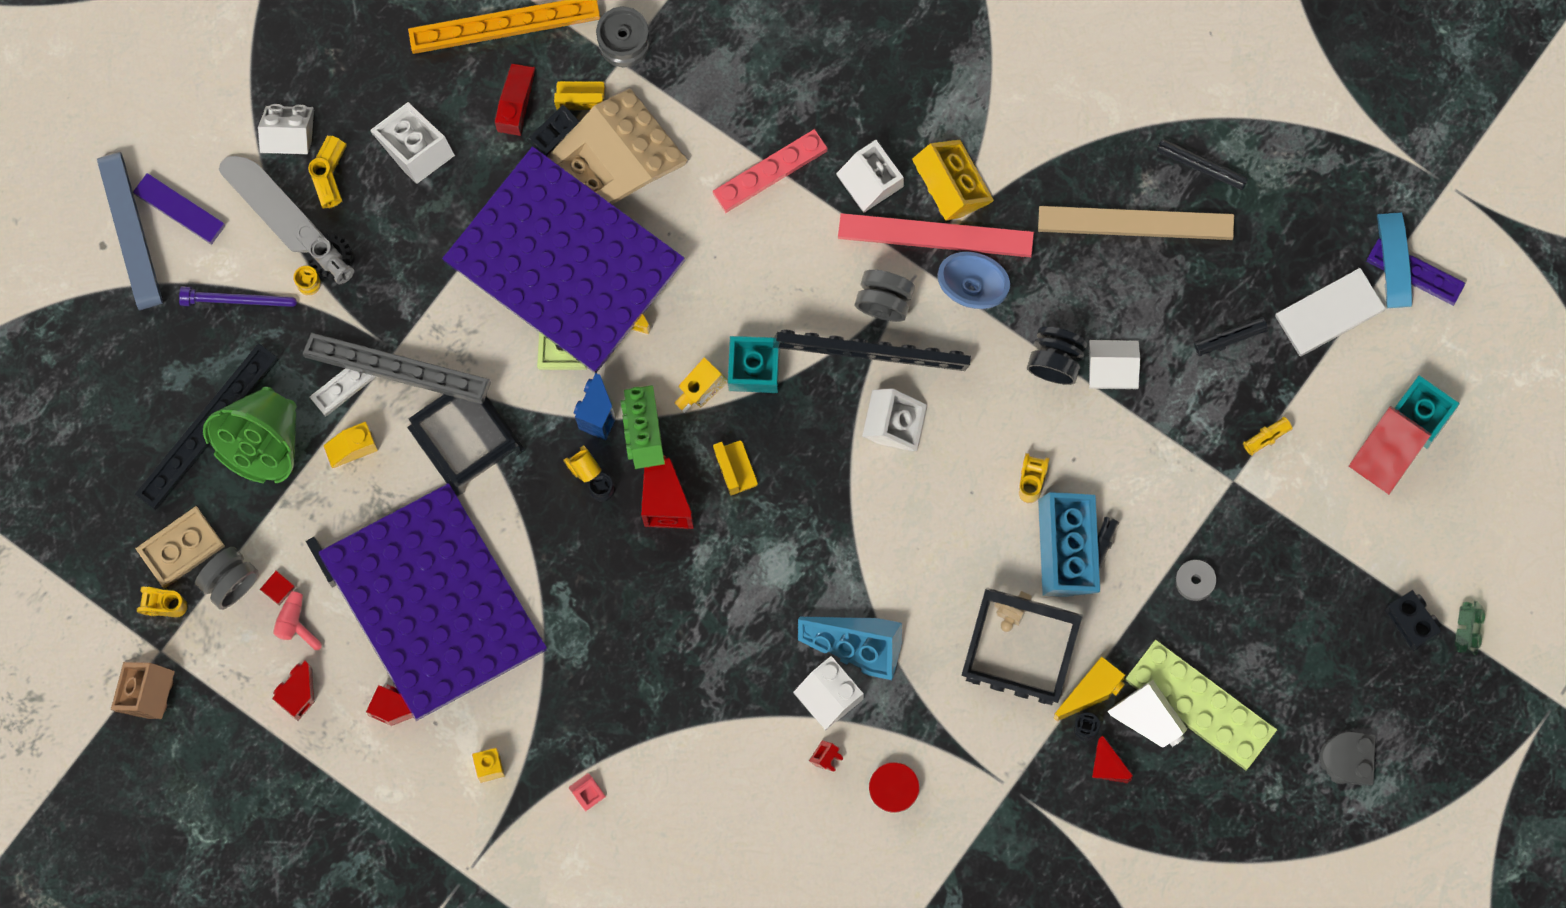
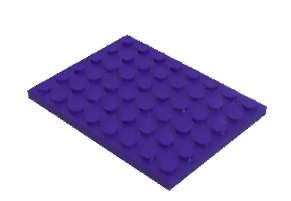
M533 146L442 258L445 263L594 373L599 371L633 328L634 324L686 261L682 255Z
M449 483L319 551L321 560L415 721L424 718L547 650V647Z

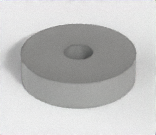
M1191 560L1184 563L1176 575V587L1179 593L1192 601L1207 598L1213 592L1216 585V575L1213 568L1201 560ZM1198 577L1200 579V583L1194 584L1191 581V578Z

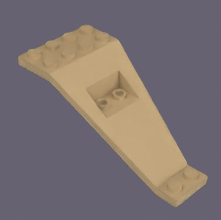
M631 88L595 105L548 156L550 160L611 204L685 166L688 161Z

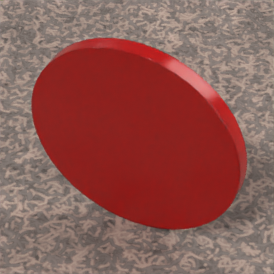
M891 762L880 766L872 774L869 782V793L877 807L886 812L898 813L907 810L915 803L919 794V781L911 768L902 763Z

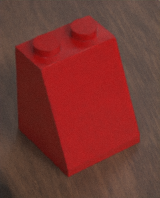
M663 455L665 464L644 467L641 512L644 527L694 529L692 513L671 460Z

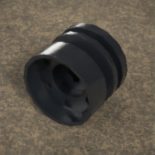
M1040 327L1037 332L1038 339H1035L1034 346L1038 350L1031 352L1027 370L1034 376L1052 383L1062 385L1075 384L1080 370V365L1075 361L1083 360V351L1086 350L1087 341L1078 334L1056 327Z

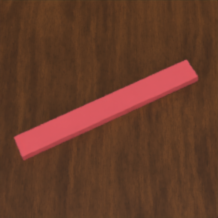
M841 213L838 239L1031 258L1034 232Z

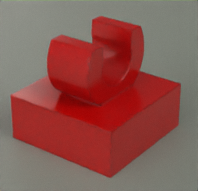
M822 740L809 759V762L816 767L835 772L836 768L831 765V761L833 758L842 761L843 757L837 753L840 748L833 743Z

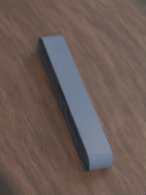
M121 152L97 158L136 305L140 311L163 304Z

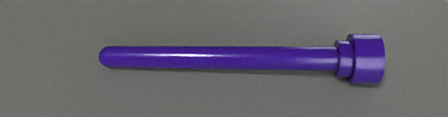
M182 286L179 293L180 306H191V304H196V302L289 307L297 304V300L294 297L196 292L191 287Z

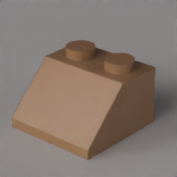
M123 662L110 710L147 719H162L167 708L166 702L169 690L173 685L174 671L153 663Z

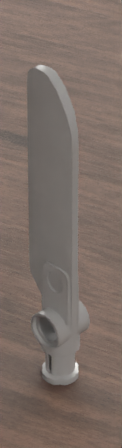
M238 156L226 157L220 163L219 171L221 175L291 251L309 252L325 271L331 272L337 284L346 283L350 280L354 273L352 266L345 264L342 260V255L258 164Z

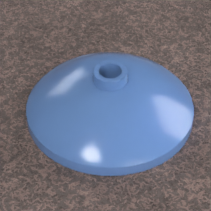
M959 252L952 254L943 260L938 270V282L943 292L954 302L968 308L986 309L995 307L1005 300L1010 289V280L1004 268L995 260L979 253Z

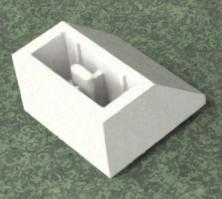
M272 104L266 106L258 126L260 153L308 154L312 142L314 108L306 107L305 105L284 107L280 104Z
M877 140L856 152L836 173L863 213L904 187V177Z

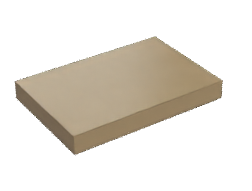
M195 506L135 549L165 589L221 550L225 545L198 507Z

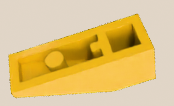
M1101 656L1055 712L1054 719L1056 721L1062 720L1109 699L1112 694L1117 696L1125 686L1123 683L1125 675Z

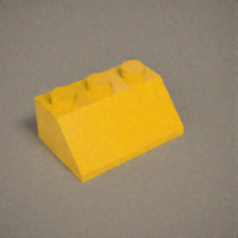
M961 140L930 143L912 159L918 173L928 188V192L932 195L939 208V212L945 220L962 218L994 201Z

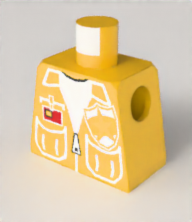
M704 357L678 386L684 393L674 403L684 413L694 403L701 408L728 383V379ZM700 386L699 390L694 393L695 389Z

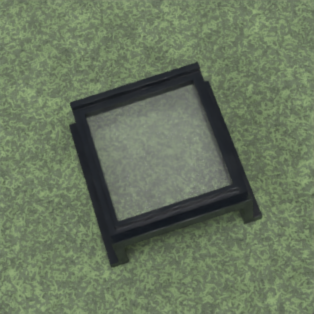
M443 394L408 418L411 424L407 427L445 482L449 483L457 497L465 492L463 489L465 484L513 451L517 456L525 451L522 444L487 396L483 404Z

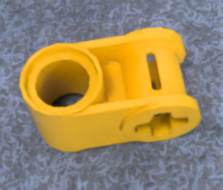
M583 445L578 453L570 459L565 458L564 462L576 478L578 477L583 482H588L601 472V468Z
M1025 453L1019 484V497L1022 501L1033 503L1039 499L1050 458L1041 459ZM1027 485H1032L1036 488L1037 491H1035L1034 493H1027L1024 490V487Z
M141 587L142 598L140 607L137 608L138 613L149 616L159 615L168 617H180L186 613L187 602L178 592L153 587ZM178 599V606L174 609H169L170 602Z

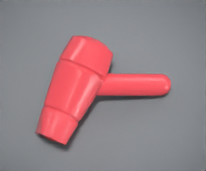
M292 591L276 619L273 634L282 640H292L296 632L314 650H320L322 643L299 622L303 594Z

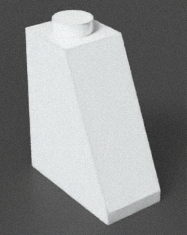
M1153 680L1118 702L1108 711L1112 717L1161 747H1165L1169 743L1172 747L1184 739L1183 734L1187 730Z

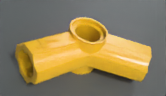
M328 135L316 158L309 163L308 167L322 208H332L342 202L333 171L347 146L339 138ZM320 168L326 169L323 175L315 174Z

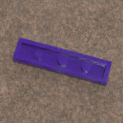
M146 173L133 191L134 195L211 245L225 227L222 221L148 173Z
M1378 239L1366 262L1384 270L1381 240ZM1409 254L1411 285L1454 306L1466 283Z

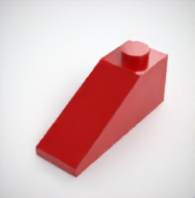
M511 64L495 118L497 132L521 136L535 67Z

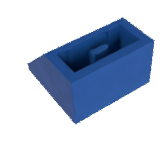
M595 373L593 379H588L584 388L586 394L583 401L579 400L577 402L574 414L576 415L575 418L579 430L606 441L616 418L601 376Z

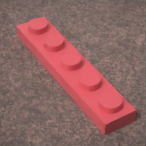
M814 129L713 190V195L724 212L727 213L826 153L827 147Z

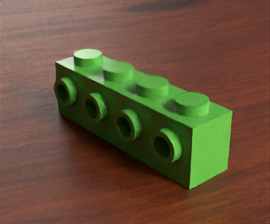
M653 385L624 390L625 400H621L628 460H634L635 469L665 464Z

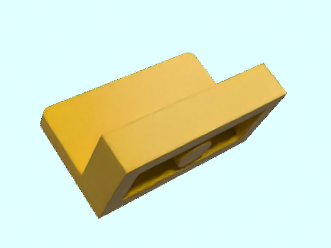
M557 82V90L554 94L556 110L562 105L568 110H591L595 105L604 101L605 84L604 82Z
M742 441L726 446L722 442L713 445L730 495L758 485Z

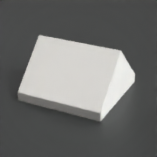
M1089 340V389L1139 388V341Z

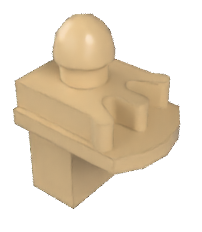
M1023 591L1020 592L1019 597L1032 600L1031 595ZM996 602L994 604L998 609L996 612L997 616L1004 619L1001 622V629L1004 632H1009L1013 628V624L1019 626L1026 612L1025 610Z

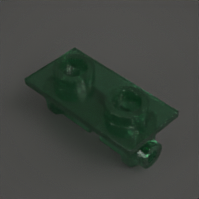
M1474 601V606L1470 602H1463V605L1460 606L1458 625H1464L1466 629H1457L1454 645L1457 647V652L1466 653L1468 649L1476 656L1478 648L1482 645L1481 624L1485 622V610L1477 601Z

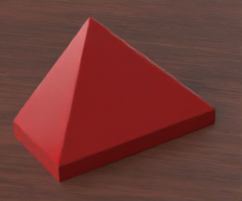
M1101 736L1097 743L1092 778L1123 783L1130 782L1133 777L1106 739Z

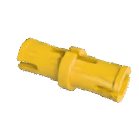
M1283 416L1271 426L1261 428L1260 433L1243 442L1244 448L1249 455L1253 456L1265 446L1275 444L1276 439L1293 430L1291 423Z

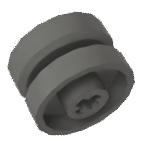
M616 7L605 12L598 21L596 28L597 41L600 53L607 62L613 66L625 68L640 63L646 57L651 43L647 21L641 13L634 8Z
M882 270L864 271L860 284L864 290L858 291L854 306L861 312L881 320L892 322L905 321L909 309L906 301L911 300L915 285L908 279Z
M235 547L226 548L211 559L201 570L195 581V585L203 594H211V602L219 610L230 607L242 598L253 586L259 575L258 570L250 562L243 563L244 557Z

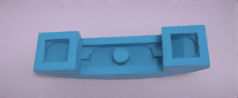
M1402 213L1378 214L1379 238L1382 244L1386 282L1384 286L1387 309L1412 307L1410 263Z

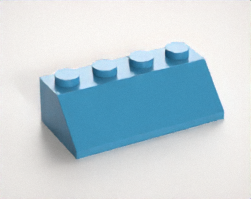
M1047 493L1038 499L1042 595L1069 597L1099 593L1096 496L1091 494Z

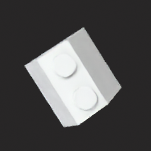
M895 389L872 390L862 437L880 445L917 451L927 405Z
M832 656L813 670L793 692L825 731L864 699L863 692Z

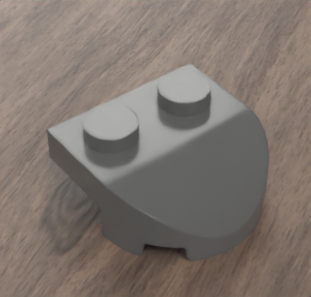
M1345 732L1332 736L1322 746L1320 764L1322 769L1326 770L1331 777V781L1341 785L1348 783L1372 786L1374 784L1375 735Z

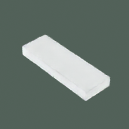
M345 368L312 394L310 399L326 417L377 376Z

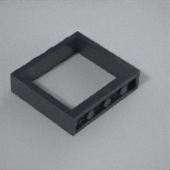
M986 588L961 676L966 677L967 682L975 685H980L981 682L990 684V689L1004 692L1005 688L1015 691L1014 695L1028 699L1029 695L1039 698L1038 702L1042 704L1053 705V702L1058 703L1083 615ZM991 601L1072 624L1054 692L972 669Z

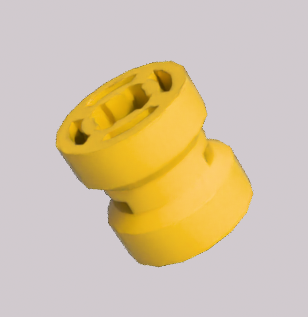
M301 266L295 271L293 280L302 294L313 295L319 291L321 281L313 267Z

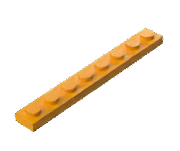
M562 0L408 28L412 53L415 54L596 21L600 19L597 0Z

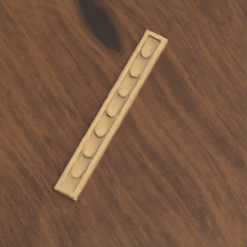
M1039 206L1038 232L1233 240L1234 214Z

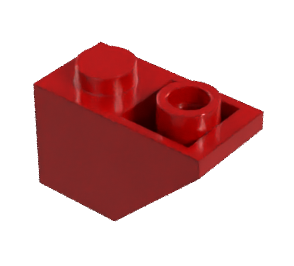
M306 661L302 664L298 663L291 670V677L285 684L282 682L276 687L272 697L277 705L297 721L314 704L312 667Z
M388 684L385 688L378 685L366 710L369 717L390 726L414 718L397 688Z

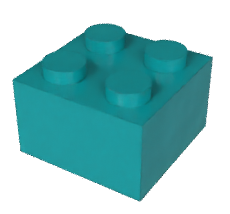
M730 336L729 391L778 393L780 348H773V338Z
M1419 375L1395 409L1432 434L1423 446L1428 449L1456 412L1460 403Z

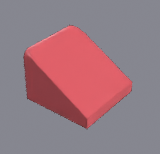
M589 773L569 786V790L585 811L606 797Z

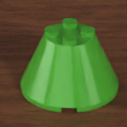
M263 387L262 390L211 414L204 423V439L206 444L210 442L215 449L214 456L236 474L259 483H264L266 480H275V483L282 482L288 478L294 467L297 418L295 410L297 406L294 401L285 399L283 396L275 393L272 388Z

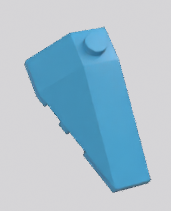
M799 617L798 641L824 654L829 652L841 658L840 662L846 665L851 663L861 668V672L868 676L892 680L902 646V623L880 618Z

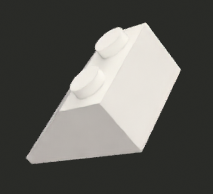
M409 102L370 130L401 169L416 184L455 156L445 136Z

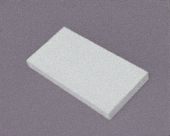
M1359 268L1276 313L1275 317L1301 357L1384 312L1385 307L1363 271Z

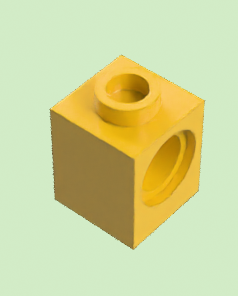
M497 748L472 754L477 778L480 783L505 777L500 753Z

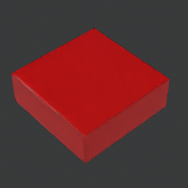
M275 571L260 590L280 606L296 587L279 572Z

